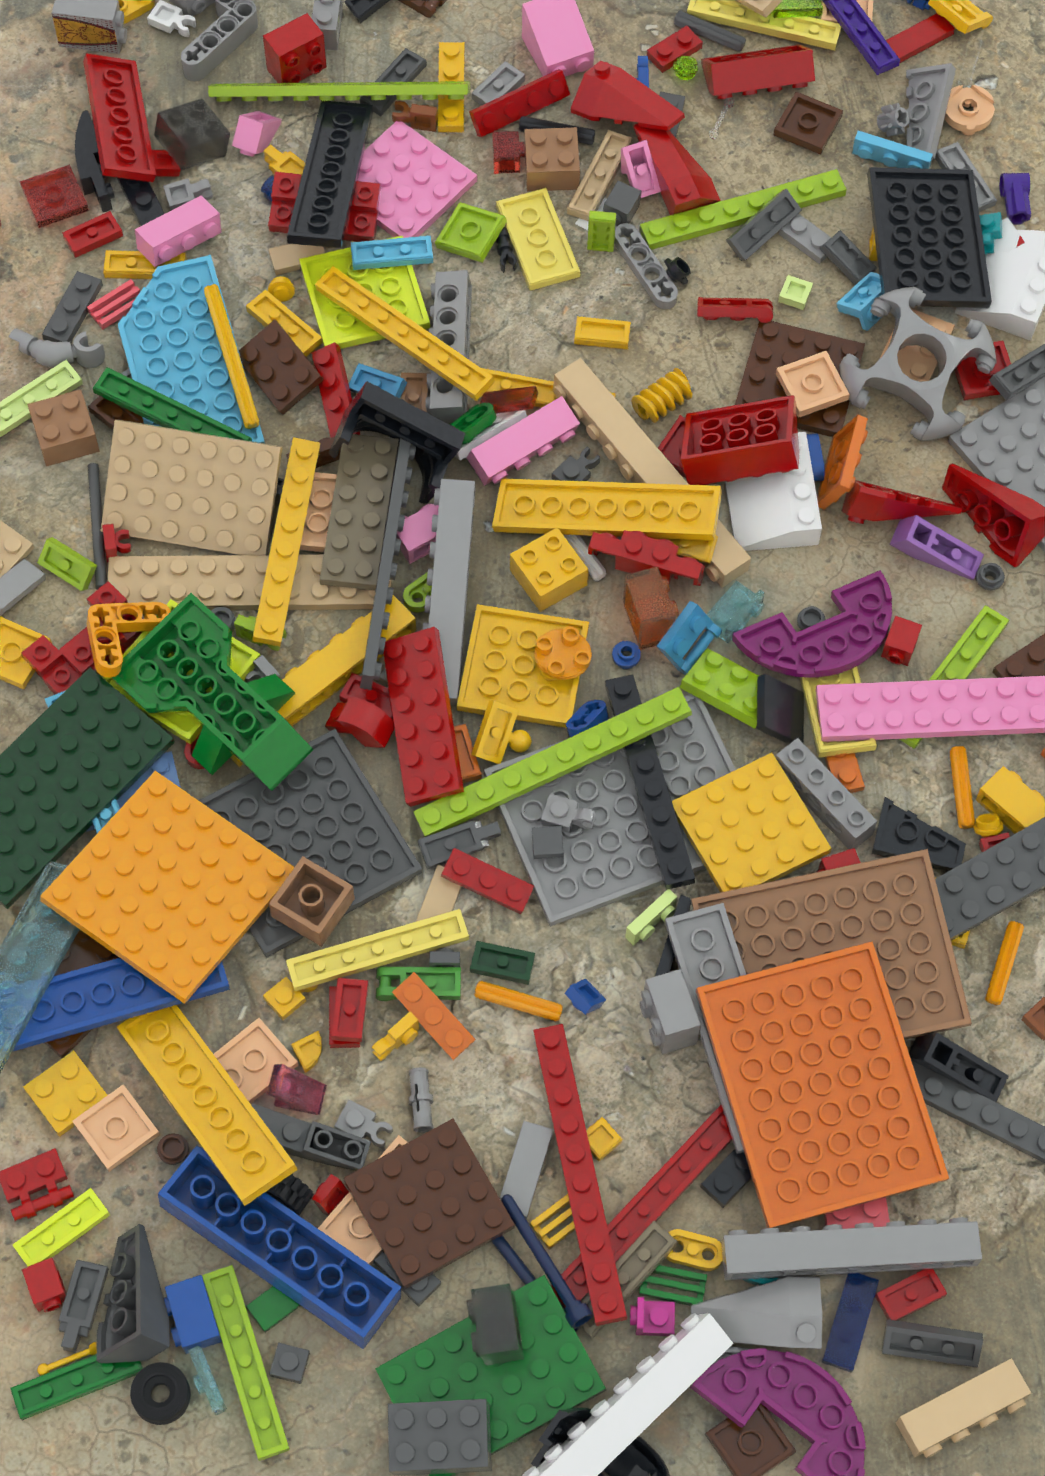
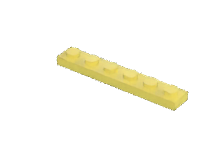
M690 0L687 9L688 14L705 21L834 51L842 28L838 23L774 9L765 18L735 0Z
M458 909L287 959L286 964L294 991H298L469 940V934L461 910Z

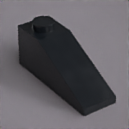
M930 1032L924 1036L916 1037L909 1051L912 1061L997 1102L1009 1075L937 1032Z

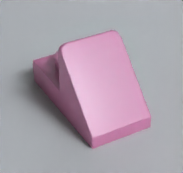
M647 140L622 147L621 173L627 174L630 186L642 191L641 198L661 192Z

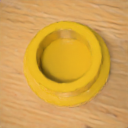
M279 276L274 278L268 285V292L280 302H285L294 296L295 288L290 279Z
M993 813L978 816L974 824V832L983 838L998 835L1004 829L1000 817Z

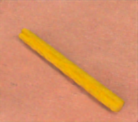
M216 284L208 285L204 288V294L246 429L256 428L259 426V418L219 288Z

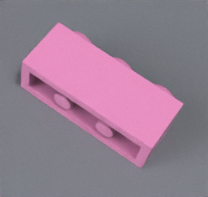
M199 196L136 228L137 249L154 267H157L220 234V213L203 196Z

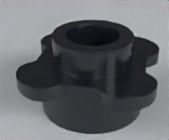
M676 257L673 261L667 258L664 263L668 268L666 273L673 282L680 281L683 285H686L688 283L686 277L691 273L688 264L679 257Z

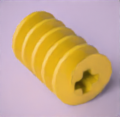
M674 368L673 372H668L665 377L659 378L656 383L649 385L648 389H643L639 395H634L631 402L640 418L643 420L649 418L652 422L656 423L659 421L658 414L665 417L667 415L666 408L674 411L676 409L675 403L681 406L684 404L683 396L690 400L693 394L685 374L680 369Z

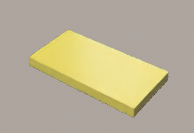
M546 188L496 201L498 213L506 217L507 223L504 227L508 231L509 241L512 244L529 291L580 277V269Z
M857 666L840 674L826 677H799L819 758L836 756V754L876 750L877 744L874 738L858 741H821L815 692L816 686L861 683Z

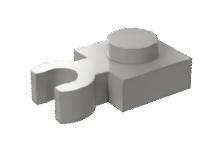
M348 1100L334 1125L335 1129L361 1138L370 1137L372 1143L379 1148L385 1147V1141L379 1139L377 1134L380 1131H386L390 1134L393 1132V1127L389 1123L374 1122L377 1117L375 1112L351 1100Z

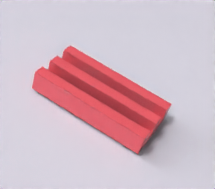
M130 279L88 305L87 311L104 330L127 315L135 299L124 306L122 304L133 297H137L140 289ZM112 310L114 311V312H112L111 314H109L108 316L104 317L103 319L101 318V317H103L104 315H106V314H108L109 312H111Z

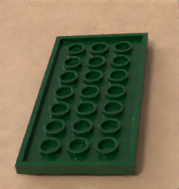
M92 668L84 672L0 754V903L6 909H9L93 825V820L96 817L99 818L100 813L105 808H109L114 799L118 800L175 743L174 738Z

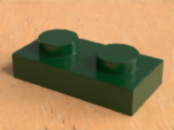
M476 941L470 973L529 985L535 953Z

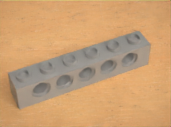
M468 270L436 272L435 283H431V296L434 300V305L430 306V319L433 322V328H429V332L469 359L472 284ZM431 370V373L427 374V388L430 390V397H426V411L445 423H453L467 412L468 395Z

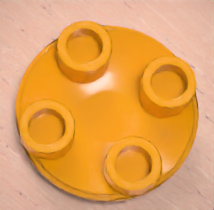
M568 626L564 629L548 631L540 636L536 642L534 656L538 667L545 674L552 678L568 680L580 676L587 670L591 663L592 651L588 641L579 633V630Z

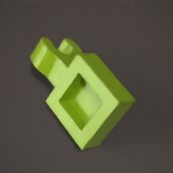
M239 614L234 622L236 636L262 647L263 643L252 641L256 617H245ZM284 629L282 638L286 639L287 633ZM265 644L274 651L280 650L278 646Z

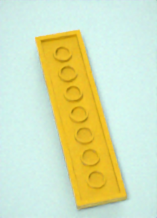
M501 479L492 528L494 532L546 534L558 527L563 535L592 536L593 532L599 534L609 533L615 537H622L624 530L630 532L640 531L650 538L715 540L722 490L721 486Z
M177 1005L129 1018L117 1026L121 1036L244 1206L298 1170L293 1160Z

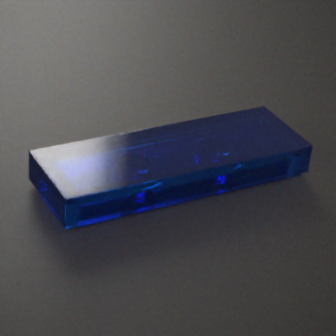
M860 1273L847 1274L821 1361L822 1363L851 1373L853 1372L878 1287V1279Z

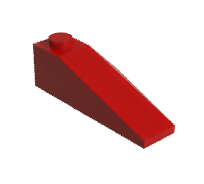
M855 480L851 491L846 492L841 511L849 515L848 520L864 524L865 520H897L915 515L919 517L961 514L962 508L955 504Z

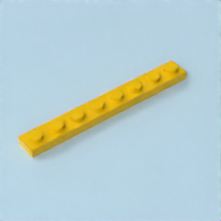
M334 266L315 283L317 291L475 401L495 383L494 377Z
M295 437L292 440L252 638L253 642L281 647L320 449L319 442Z

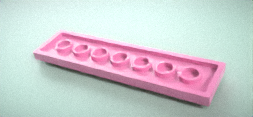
M1045 676L817 685L815 690L821 741L823 742L869 740L870 738L882 740L1045 733Z

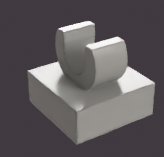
M263 655L253 661L255 670L249 672L246 676L247 682L272 674H276L281 679L280 674Z

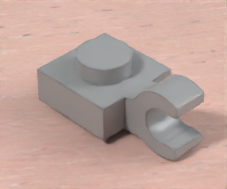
M187 178L163 185L171 211L199 196H203L206 200L213 198L208 179L190 184Z
M549 794L541 818V824L550 827L562 826V830L570 832L572 824L592 830L595 822V811L584 808L577 809L578 801Z

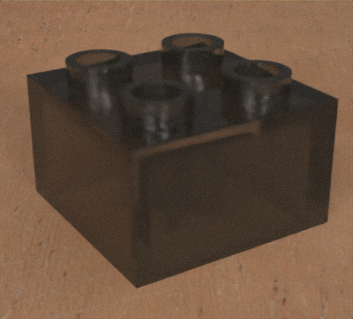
M203 98L158 112L154 136L179 168L185 170L226 156L230 132Z
M510 1283L471 1289L472 1299L467 1300L469 1319L472 1320L473 1325H476V1332H471L473 1351L476 1352L477 1358L481 1357L485 1365L524 1360L516 1297Z

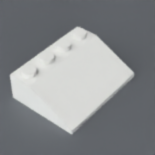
M1017 230L1024 240V244L1010 252L994 251V253L985 254L992 299L990 307H957L955 314L969 319H977L988 326L1031 341L1045 308V231Z
M798 432V469H793L786 473L765 474L761 477L740 478L732 482L725 481L733 537L745 551L819 544L822 525L806 432Z

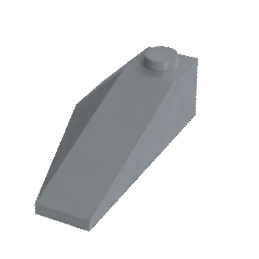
M785 1276L760 1286L755 1285L747 1290L730 1295H722L691 1305V1315L694 1313L697 1315L710 1313L732 1342L787 1348L822 1349L820 1277Z

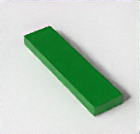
M97 1354L10 1389L21 1420H24L136 1376L143 1369L141 1361L97 1362Z

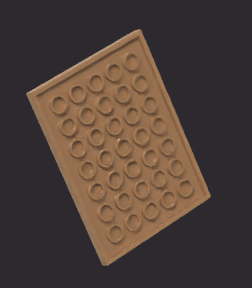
M928 849L691 899L693 911L724 903L746 975L873 941L904 1040L924 1036L930 1032L938 1033L971 1026L972 1024Z

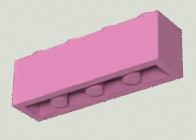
M561 396L473 448L469 452L467 460L484 486L492 481L494 484L501 482V479H505L508 476V471L516 468L518 471L531 462L530 458L538 454L542 457L554 448L552 445L561 440L562 443H565L576 435L575 431L580 422Z

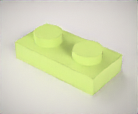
M667 889L626 927L625 938L633 946L640 939L643 942L646 941L654 933L655 925L661 920L665 922V918L674 915L677 895L670 889Z

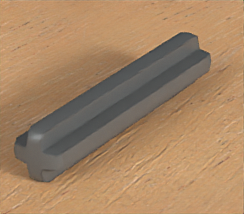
M678 11L675 16L674 24L683 28L687 25L695 34L738 52L742 51L745 46L746 38L683 11Z

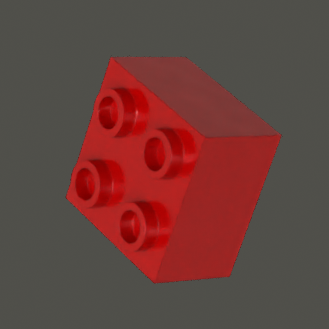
M308 13L263 35L266 67L277 83H299L301 80L317 74L327 67L324 33Z

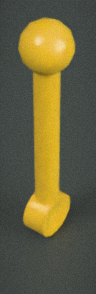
M97 1342L91 1343L88 1349L53 1363L40 1364L37 1368L38 1374L40 1376L45 1375L50 1370L90 1354L92 1356L97 1354Z

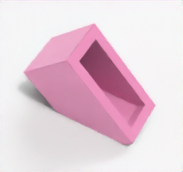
M260 111L239 115L232 146L239 148L240 153L254 157L255 154L263 153V150L269 146L281 125L282 119Z

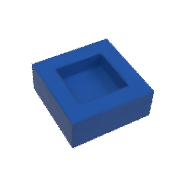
M587 979L570 985L564 993L571 1000L573 1006L585 1015L599 1009L606 1001L602 994Z

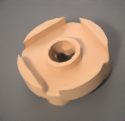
M958 85L951 89L944 120L952 128L961 131L962 134L967 136L974 135L975 132L985 129L991 123L995 111L993 97L980 86L972 85L971 88H963V85ZM963 106L967 108L972 106L973 111H966Z

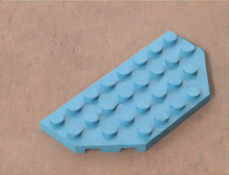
M211 255L158 266L152 274L153 278L146 288L143 287L133 301L132 308L118 323V330L131 378L251 437L252 442L265 444L260 424L252 429H246L206 301L204 288L208 285L216 284L229 320ZM142 417L144 424L160 426Z

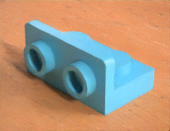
M870 272L836 303L839 312L859 318L862 329L866 331L882 318L870 312L874 299L882 295L880 275Z

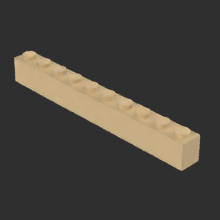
M581 358L554 374L553 392L557 398L561 396L564 398L578 421L581 420L586 426L588 435L603 446V451L608 459L614 460L619 465L620 472L625 479L631 480L633 483L689 485ZM718 519L715 533L718 539L711 563H700L705 565V572L710 580L713 582L717 581L723 588L749 570L751 557Z

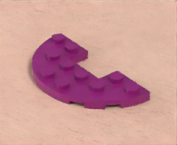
M879 570L832 590L831 599L841 611V614L796 632L786 616L781 612L732 634V641L754 662L784 675L816 678L840 674L870 658L886 638L892 618L890 587L883 573Z
M767 1348L740 1351L737 1354L718 1360L690 1386L692 1390L741 1428L745 1426L761 1403L812 1443L794 1469L800 1475L864 1476L865 1436L862 1424L858 1421L851 1405V1399L842 1386L827 1371L803 1356L788 1351L784 1353L767 1350Z

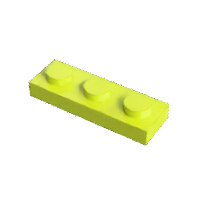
M90 1188L15 1242L13 1247L27 1267L57 1255L110 1216V1213L92 1188Z

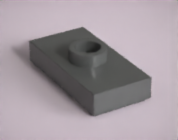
M841 230L820 248L854 285L867 274L875 272L877 269Z

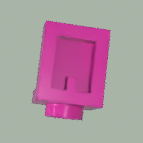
M637 1297L636 1306H630V1325H636V1335H674L675 1302L644 1301V1297Z

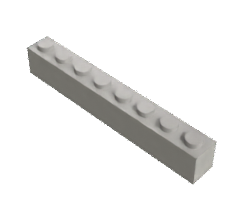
M441 479L440 488H435L434 505H439L438 515H433L432 532H436V542H430L429 558L434 559L433 569L428 568L427 585L432 586L431 596L426 595L425 613L430 614L429 623H423V630L431 627H436L439 630L450 705L457 707L476 489L475 481Z
M959 1217L950 1219L949 1223L938 1224L935 1219H925L918 1221V1225H905L904 1221H892L886 1223L884 1227H874L873 1223H859L855 1225V1228L842 1229V1225L833 1224L824 1226L823 1230L812 1231L808 1226L794 1227L791 1229L792 1232H779L778 1228H765L760 1230L758 1234H748L747 1230L729 1231L728 1235H724L721 1242L725 1280L978 1266L982 1260L978 1222H968V1218Z

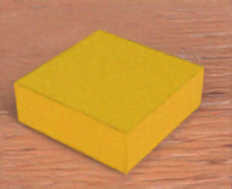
M603 1117L586 1130L591 1153L598 1161L602 1160L623 1141Z

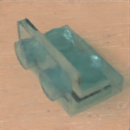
M737 580L707 613V616L713 623L722 629V633L719 635L722 640L729 643L734 632L748 626L747 622L752 616L754 618L759 616L765 607L763 603L765 592L760 589L755 594Z

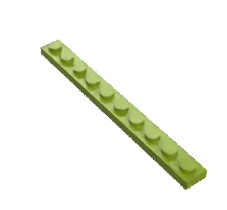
M470 81L223 83L208 86L209 97H216V101L219 102L232 101V97H242V101H257V97L267 96L268 101H282L283 96H293L294 101H307L309 96H319L321 101L335 100V96H345V100H360V96H371V100H386V95H396L397 100H411L412 95H422L424 100L438 99V95H448V99L456 100L464 99V95L470 93Z
M674 688L464 787V792L440 798L413 811L425 837L456 827L691 716L692 710L680 688Z

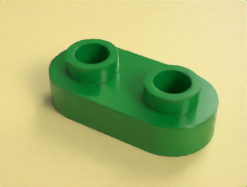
M480 403L470 408L450 425L466 433L462 444H467L484 429L490 427L496 420L497 415L492 404Z

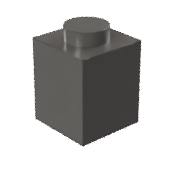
M617 181L604 203L603 212L616 213V226L630 223L639 208L642 191Z

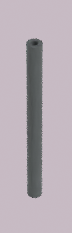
M90 463L88 464L93 555L94 563L97 565L95 585L98 590L107 582L104 537L103 532H101L102 506L99 465Z

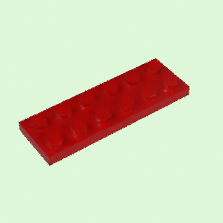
M86 53L83 63L102 176L154 182L156 170L136 61Z
M431 627L385 641L383 654L406 804L412 807L464 792L439 630L436 627Z

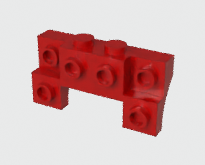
M275 171L271 193L272 204L268 222L270 232L288 233L302 178L301 174ZM356 181V188L343 240L355 242L375 240L381 191L380 184Z
M624 530L621 540L609 533L599 534L593 532L588 546V554L590 555L594 554L597 556L598 552L615 556V569L665 584H670L673 574L674 579L677 580L679 575L694 579L693 585L701 586L704 577L705 565L691 557H678L679 546L674 545L672 541L667 539L657 540L647 537L646 534L640 531L630 532Z
M107 581L87 598V603L93 606L96 604L128 603V600ZM123 614L121 616L127 621H134L136 619L131 614ZM98 617L100 621V626H103L104 621L101 619V617ZM87 627L59 650L42 635L21 652L22 658L36 671L54 695L67 690L89 668L98 673L94 665ZM143 631L118 632L122 655ZM99 637L97 639L102 644H110L112 642L107 637ZM110 654L105 656V661H107L108 664L110 663Z

